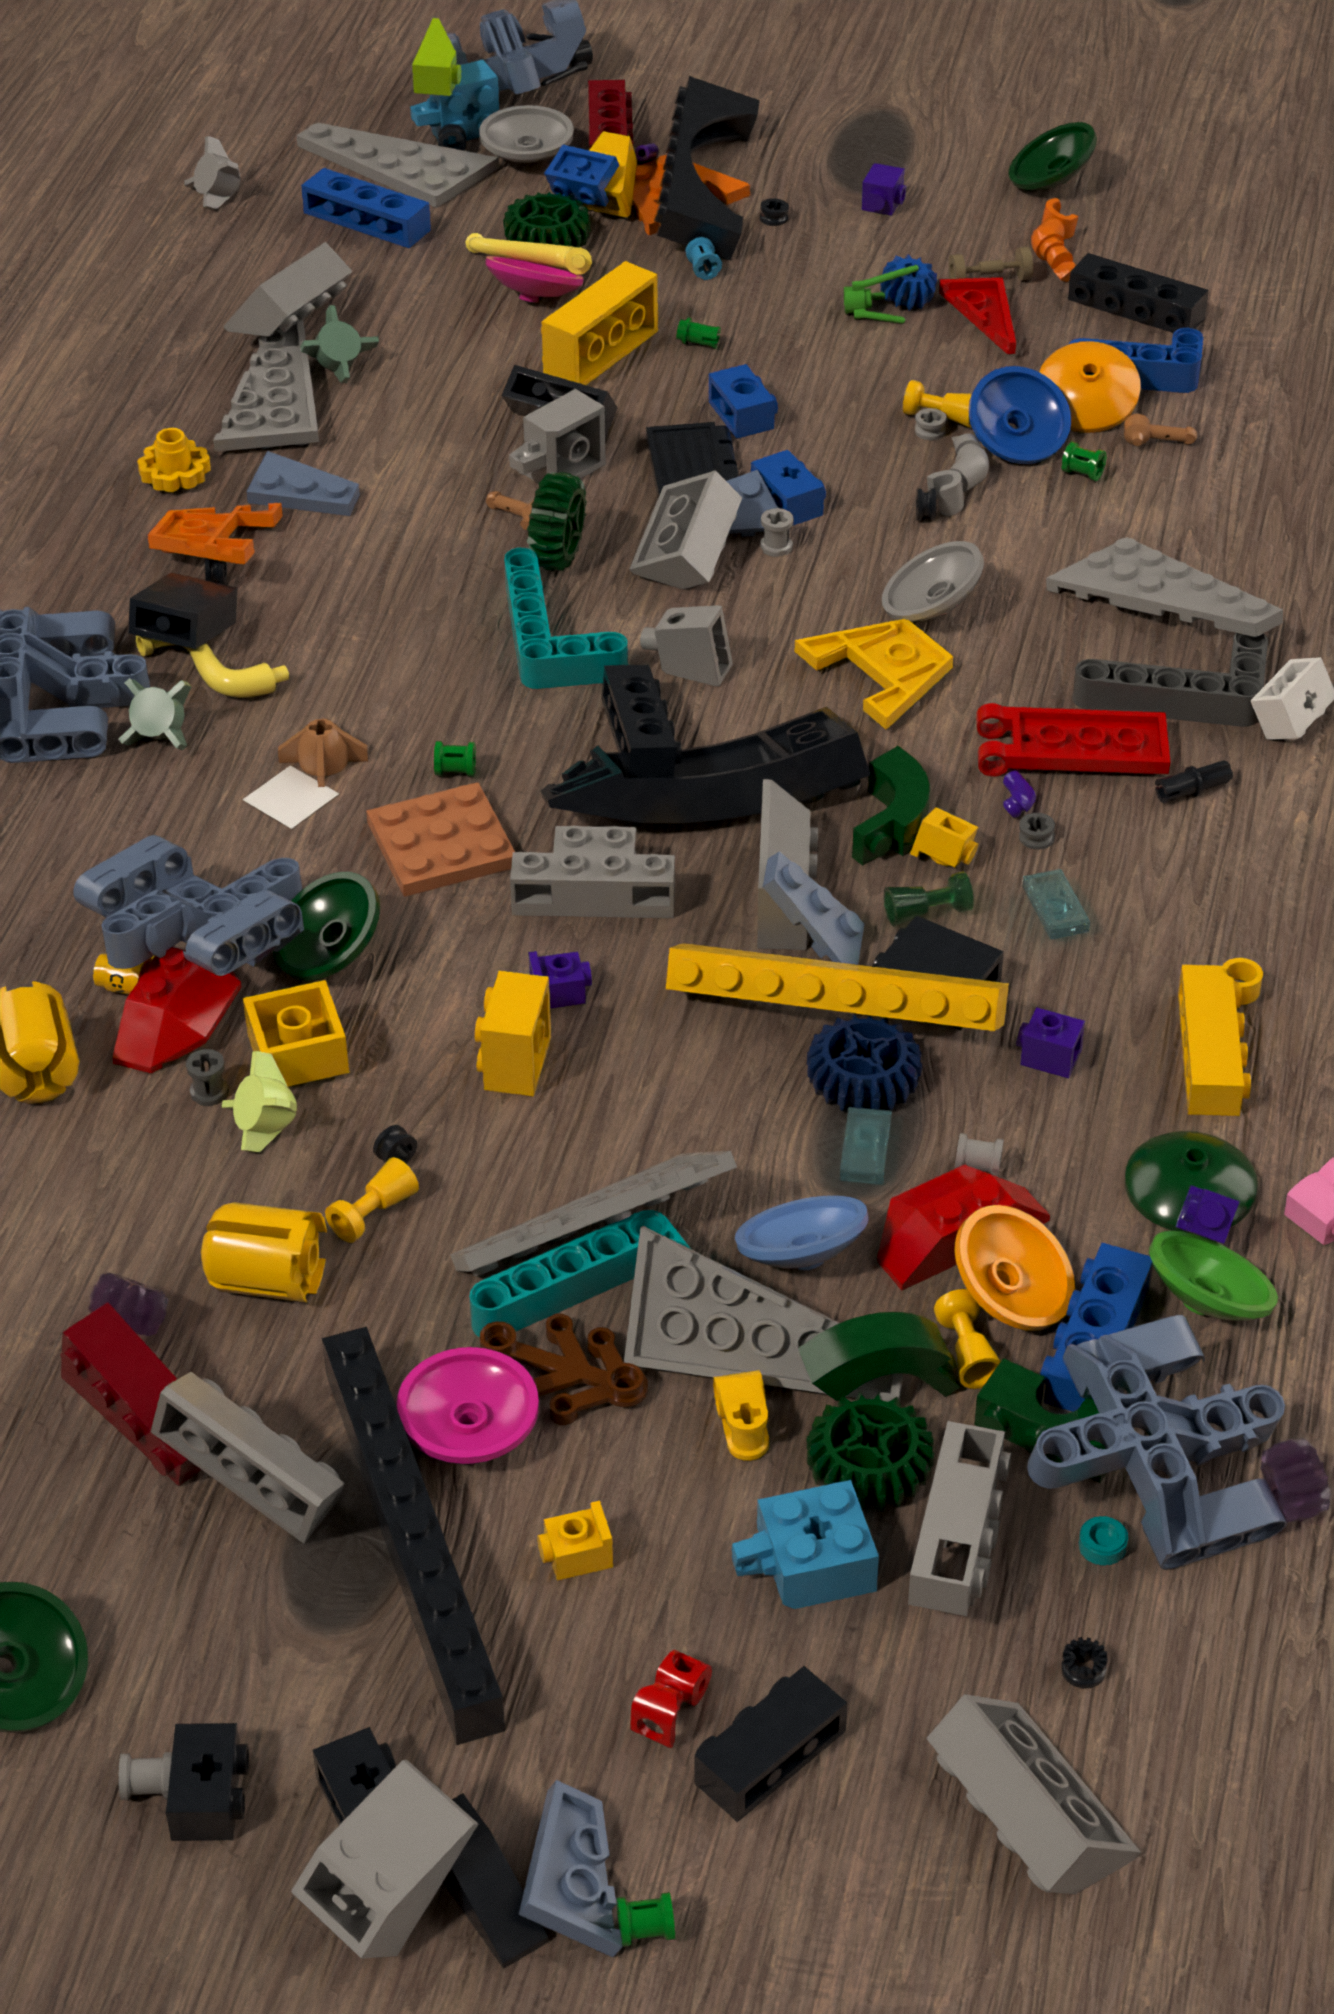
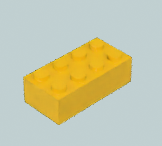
M624 261L541 321L543 373L587 385L657 333V274Z

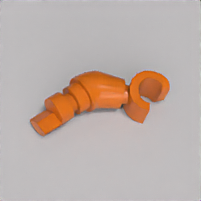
M1053 198L1046 202L1041 225L1031 235V245L1037 257L1047 261L1061 281L1068 282L1070 281V271L1076 265L1073 262L1072 254L1064 246V240L1074 236L1079 216L1060 214V200Z

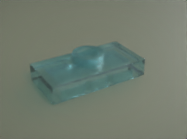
M1062 869L1023 876L1022 887L1050 940L1089 932L1090 920Z
M849 1107L840 1166L841 1181L883 1185L892 1111Z

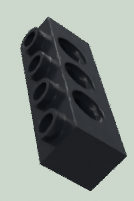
M1087 253L1070 271L1068 300L1174 333L1177 329L1181 328L1196 329L1203 322L1206 316L1209 290Z
M604 665L601 699L626 778H673L675 765L681 764L682 760L681 743L674 739V722L667 719V702L665 699L661 700L660 682L658 679L653 678L649 665Z

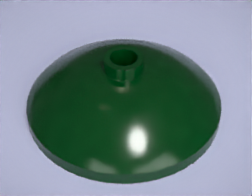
M1073 122L1055 127L1036 137L1015 156L1010 164L1008 175L1013 185L1020 189L1033 191L1053 188L1068 182L1084 167L1095 150L1097 134L1094 128L1088 123Z
M336 872L310 883L291 900L301 909L304 930L278 952L273 951L274 959L287 975L302 981L326 978L348 967L366 949L376 931L380 916V899L375 887L365 877L354 872Z
M1197 1131L1170 1132L1147 1140L1132 1153L1125 1171V1189L1133 1206L1151 1222L1172 1231L1187 1232L1175 1226L1190 1185L1240 1201L1231 1227L1243 1220L1251 1211L1258 1189L1255 1169L1249 1159L1238 1148L1219 1137Z
M23 1582L0 1583V1658L7 1659L12 1664V1672L5 1673L0 1670V1732L31 1731L47 1725L58 1718L78 1696L85 1681L88 1668L86 1638L78 1619L71 1609L53 1593L36 1585Z

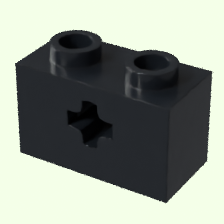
M237 1723L175 1724L166 1804V1817L171 1841H220L234 1839L235 1820H243L245 1815L244 1788H238L239 1775H248L249 1745L240 1744Z
M370 1727L312 1750L316 1779L338 1825L396 1767L388 1744L384 1742L379 1745Z

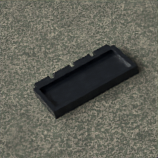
M715 422L646 427V442L658 498L665 485L715 470L725 481L740 476L730 431L727 426H716Z

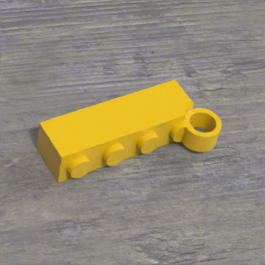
M1233 958L1226 961L1222 966L1182 964L1178 1003L1188 1115L1240 1116L1242 1099L1250 1098L1251 1076L1250 1073H1243V1068L1247 1067L1248 1047L1247 1043L1240 1042V1038L1244 1036L1245 1017L1244 1013L1237 1012V1008H1240L1241 1005L1256 1001L1261 991L1262 968L1250 959Z

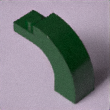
M899 746L869 762L871 775L868 776V792L885 804L887 808L853 828L852 858L862 866L877 857L883 856L890 849L895 850L901 856L909 853L912 850L922 820L929 812L930 784L927 774L921 764Z
M879 1312L855 1317L830 1327L798 1348L811 1383L837 1402L841 1396L845 1397L872 1379L896 1373L917 1376L944 1397L960 1388L953 1371L957 1367L956 1361L947 1349L937 1324L925 1317L912 1313Z

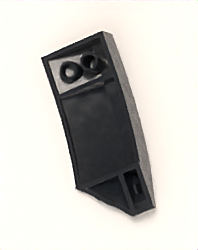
M826 706L755 734L717 744L682 749L681 764L675 765L673 778H626L619 753L604 752L598 745L590 751L592 759L585 764L584 761H577L561 774L564 782L557 785L548 784L540 792L550 808L637 823H691L725 820L762 813L763 779L774 781L799 802L812 803L822 799L825 796V792L839 788L844 790L855 787L861 783L860 779L871 774L858 732Z

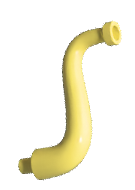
M472 233L466 239V247L472 253L480 252L498 257L538 263L568 270L576 275L586 273L592 264L591 255L581 247L483 238L478 233Z
M136 635V645L142 656L152 654L155 648L175 645ZM207 643L197 649L184 647L189 651L205 683L213 690L225 696L248 698L273 693L276 690V683L289 679V672L285 665L271 669L267 663H262L249 668L234 670L223 666Z

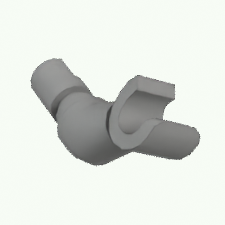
M973 434L952 437L957 454L955 463L949 470L935 472L927 476L928 491L930 488H935L936 499L938 498L939 511L943 516H951L960 512L964 507L963 493L982 482L987 476L989 459L987 453L981 448L979 439Z

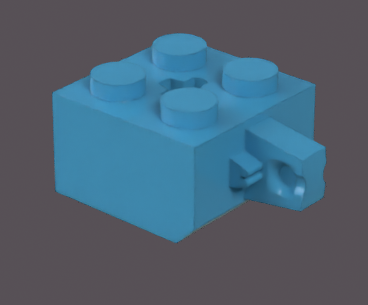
M484 60L461 65V82L455 85L451 96L430 94V98L426 102L411 106L412 121L417 126L430 125L432 133L437 139H439L440 129L447 124L460 125L466 132V141L479 138L482 122L489 115L499 111L498 76ZM449 136L448 143L455 144L456 137Z
M851 1480L757 1499V1529L759 1533L754 1534L752 1538L732 1543L731 1557L737 1576L762 1573L764 1575H773L783 1605L790 1608L798 1609L877 1592L879 1555Z

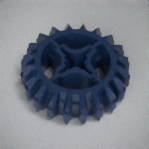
M854 1013L849 1021L837 1017L833 1026L823 1025L820 1034L814 1035L807 1052V1075L809 1083L813 1084L815 1094L823 1095L826 1104L838 1102L841 1111L848 1107L855 1108L858 1115L862 1109H870L876 1115L879 1107L892 1111L896 1102L906 1103L909 1094L915 1093L919 1076L922 1074L921 1051L919 1050V1044L915 1043L913 1033L905 1032L902 1023L891 1026L887 1017L880 1021L874 1020L871 1015L867 1019H859Z

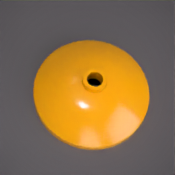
M1083 341L1066 345L1053 352L1039 370L1040 373L1051 379L1064 394L1071 412L1070 430L1095 433L1111 429L1121 424L1131 415L1140 397V377L1134 363L1122 351L1105 343ZM1086 372H1091V373H1094V374H1093V375H1086L1085 373H1086Z
M1002 1205L980 1208L962 1223L955 1241L957 1267L968 1292L988 1314L1009 1326L1029 1331L1049 1328L1067 1314L1069 1301L1075 1290L1073 1270L1063 1247L1042 1223L1021 1210Z

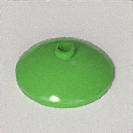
M1164 1231L1154 1237L1149 1247V1254L1155 1271L1168 1289L1190 1311L1196 1314L1208 1315L1224 1320L1250 1321L1270 1315L1278 1302L1277 1292L1273 1284L1257 1267L1241 1255L1215 1241L1182 1231Z

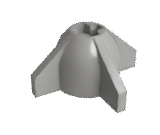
M207 136L205 137V155L198 161L194 176L184 180V186L196 189L197 192L203 194V207L214 211L237 191L240 186L241 176L238 164L228 158L219 139Z

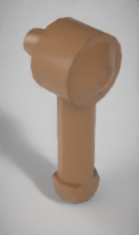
M1133 414L1124 422V438L1134 446L1145 444L1149 438L1192 444L1198 437L1197 431L1193 427L1180 428L1150 424L1149 419L1142 414Z
M492 491L487 495L486 503L489 508L501 509L522 516L520 525L524 530H527L532 502L528 504L501 495L499 491Z

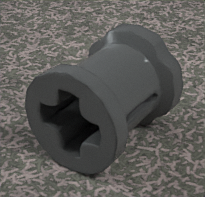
M212 1049L198 1050L192 1053L186 1061L187 1073L192 1077L189 1089L190 1096L193 1101L201 1106L217 1105L228 1095L227 1082L222 1078L225 1061L218 1051ZM205 1061H207L209 1065V1071L206 1072L204 1067ZM209 1083L210 1094L206 1093L205 1084Z

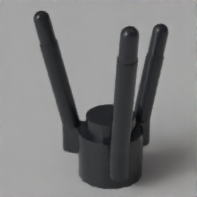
M544 34L526 35V39L544 41L554 37L553 35ZM582 38L569 63L572 67L542 81L541 85L546 86L578 71L587 70L588 64H591L593 60L592 47L589 41Z

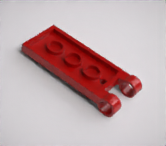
M996 703L984 704L976 712L977 732L982 737L996 739L1003 736L1006 731H1011L1012 744L991 740L983 743L978 748V768L986 776H1000L1008 768L1169 774L1171 761L1166 712L1006 707ZM990 718L1000 720L999 722L994 724H988L983 722ZM990 756L1001 757V759L997 761L986 760V758Z

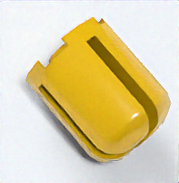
M32 981L33 987H19L7 991L5 986L0 989V1090L8 1097H15L17 1101L28 1104L51 1101L63 1094L66 1086L72 1085L79 1069V1057L62 996L50 985Z
M237 1202L222 1205L214 1212L206 1226L208 1232L203 1236L201 1247L203 1271L209 1284L220 1292L307 1302L305 1297L307 1293L316 1294L318 1292L326 1259L319 1258L318 1232L327 1233L325 1219L321 1213Z

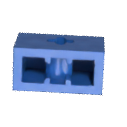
M789 450L751 462V472L758 470L777 507L785 509L793 515L792 526L823 516L824 499L826 498L824 484Z

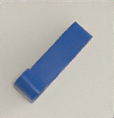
M1177 329L1172 336V345L1078 338L1069 342V344L1083 341L1100 342L1122 351L1137 368L1140 377V389L1189 393L1198 387L1203 334L1196 329ZM1086 372L1085 374L1093 375L1094 373Z

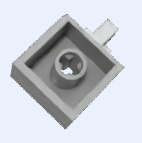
M572 390L523 417L524 444L509 454L510 467L538 484L547 473L551 472L571 473L572 476H578L580 479L606 465L604 406L579 390Z

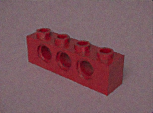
M625 79L588 80L589 150L603 131L630 136L633 145L632 92H625Z

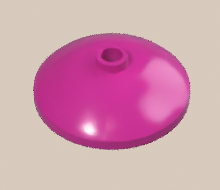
M486 257L485 264L488 270L501 284L520 292L519 299L538 303L539 297H559L583 285L584 277L566 270L506 257Z
M478 1347L450 1349L425 1359L406 1376L397 1396V1410L408 1440L417 1449L433 1458L461 1464L489 1461L512 1451L530 1434L537 1420L539 1409L538 1391L529 1372L519 1362L503 1353Z

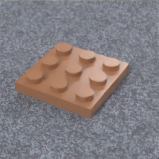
M479 782L366 810L367 823L404 897L511 869L512 855L515 850Z

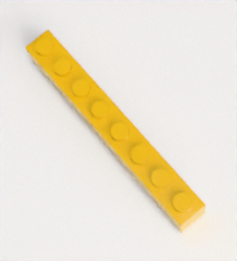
M686 943L669 948L666 989L989 1031H996L1004 1026L1009 983Z

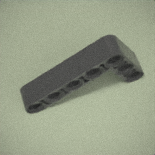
M1235 633L1229 673L1100 659L1082 660L1075 667L1073 702L1076 706L1087 710L1166 712V719L1248 727L1258 722L1251 700L1264 687L1268 639L1264 633L1257 637Z

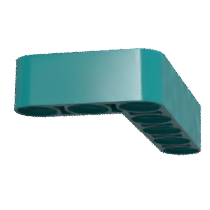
M518 547L509 550L505 554L506 594L519 676L523 685L532 689L600 684L603 683L604 665H628V640L621 633L599 632L551 637L536 553L531 549Z
M655 1210L636 1212L623 1220L602 1227L475 1284L470 1290L469 1295L472 1330L480 1337L482 1328L487 1324L505 1322L510 1324L515 1331H518L634 1279L640 1227L642 1226L689 1249L691 1248L661 1212Z

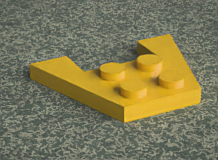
M906 619L795 640L794 652L816 671L847 657L881 685L885 690L863 700V711L886 730L953 668V656L911 621Z

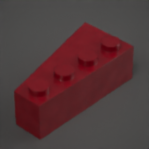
M107 1302L63 1331L62 1353L60 1354L61 1378L148 1457L154 1468L161 1475H167L180 1486L200 1472L202 1469L151 1433L160 1393L167 1385L176 1381L177 1378L117 1311Z

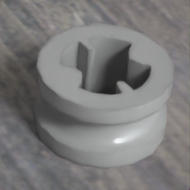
M926 408L918 411L915 417V434L924 440L932 441L942 438L946 432V414L935 408Z

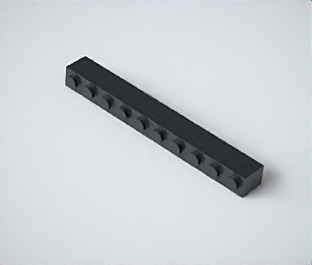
M367 1326L322 1338L326 1375L456 1745L504 1732L505 1722L502 1693Z

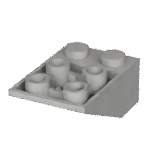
M402 1760L317 1848L291 1892L360 1958L397 1956L478 1826V1823L408 1760Z

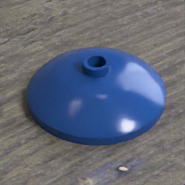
M1007 366L993 370L979 381L970 397L969 419L976 437L990 452L1006 461L1019 464H1032L1044 461L1053 456L1062 447L1069 435L1071 412L1064 394L1051 379L1033 369L1021 366ZM1008 423L1014 424L1017 429L1012 428Z

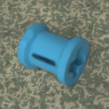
M704 237L695 238L687 245L686 256L689 262L693 264L695 275L703 280H709L718 275V272L722 269V262L719 256L714 254L715 248L712 242ZM699 246L703 248L704 253H701ZM704 264L707 265L709 269L708 271L705 270L703 266Z

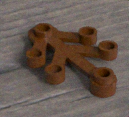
M554 1314L546 1321V1337L549 1342L559 1346L563 1356L518 1342L515 1329L505 1322L489 1323L480 1332V1348L495 1350L513 1358L517 1362L551 1372L533 1378L538 1391V1397L580 1383L593 1386V1388L573 1395L560 1393L550 1400V1418L558 1425L572 1424L577 1419L579 1411L610 1402L618 1407H631L642 1402L647 1396L648 1380L638 1366L623 1362L615 1347V1335L608 1328H595L589 1332L587 1337L588 1352L593 1357L601 1359L606 1370L589 1365L573 1333V1321L565 1314ZM559 1327L565 1328V1330L563 1331H555L553 1329ZM598 1341H605V1342H607L606 1344H603V1345L596 1344V1342H598ZM561 1407L570 1408L568 1411H559L557 1409Z

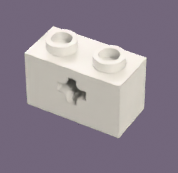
M1322 658L1290 659L1251 700L1267 740L1284 739L1285 741H1293L1299 739L1306 733V729L1314 720L1325 713V709L1334 700V688Z

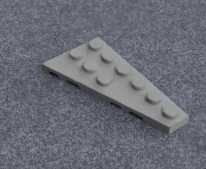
M318 122L296 135L298 147L408 196L429 202V205L438 208L499 169V157Z
M298 320L285 333L279 329L269 337H260L259 348L256 353L252 354L250 359V368L244 372L231 400V410L228 415H224L222 429L214 437L215 452L250 448L268 449L274 446L293 444L301 446L319 442L308 355L301 352L300 348L302 342L306 340L303 320Z
M1128 537L1119 539L1114 544L1098 552H1093L1083 560L1046 578L1047 591L1059 593L1061 588L1070 589L1076 592L1077 598L1088 600L1092 596L1109 598L1110 605L1162 616L1165 611L1179 614L1181 621L1193 623L1196 619H1206L1214 621V626L1217 629L1257 637L1283 623V609Z
M731 1151L680 1154L450 1254L456 1271H472L474 1276L482 1275L499 1267L498 1260L511 1255L513 1259L526 1256L538 1250L537 1245L550 1240L554 1242L577 1233L578 1229L603 1221L606 1224L618 1222L631 1216L630 1209L642 1204L645 1207H650L664 1202L670 1198V1193L680 1189L689 1190L708 1182V1178L737 1168Z
M645 1226L640 1227L624 1363H631L638 1367L707 1377L760 1370L764 1385L824 1393L811 1383L798 1348L821 1332L839 1324V1322ZM903 1373L888 1374L872 1379L846 1395V1397L856 1398L858 1393L861 1392L865 1399H873L879 1392L883 1401L889 1402L898 1397L900 1402Z

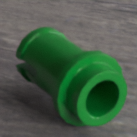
M688 317L687 320H680L676 339L682 340V344L685 345L691 342L716 349L720 339L718 334L721 333V328L692 322V318Z

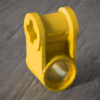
M760 1370L713 1377L717 1413L719 1419L721 1418L730 1454L743 1461L761 1458L769 1449V1435L766 1426L768 1410Z

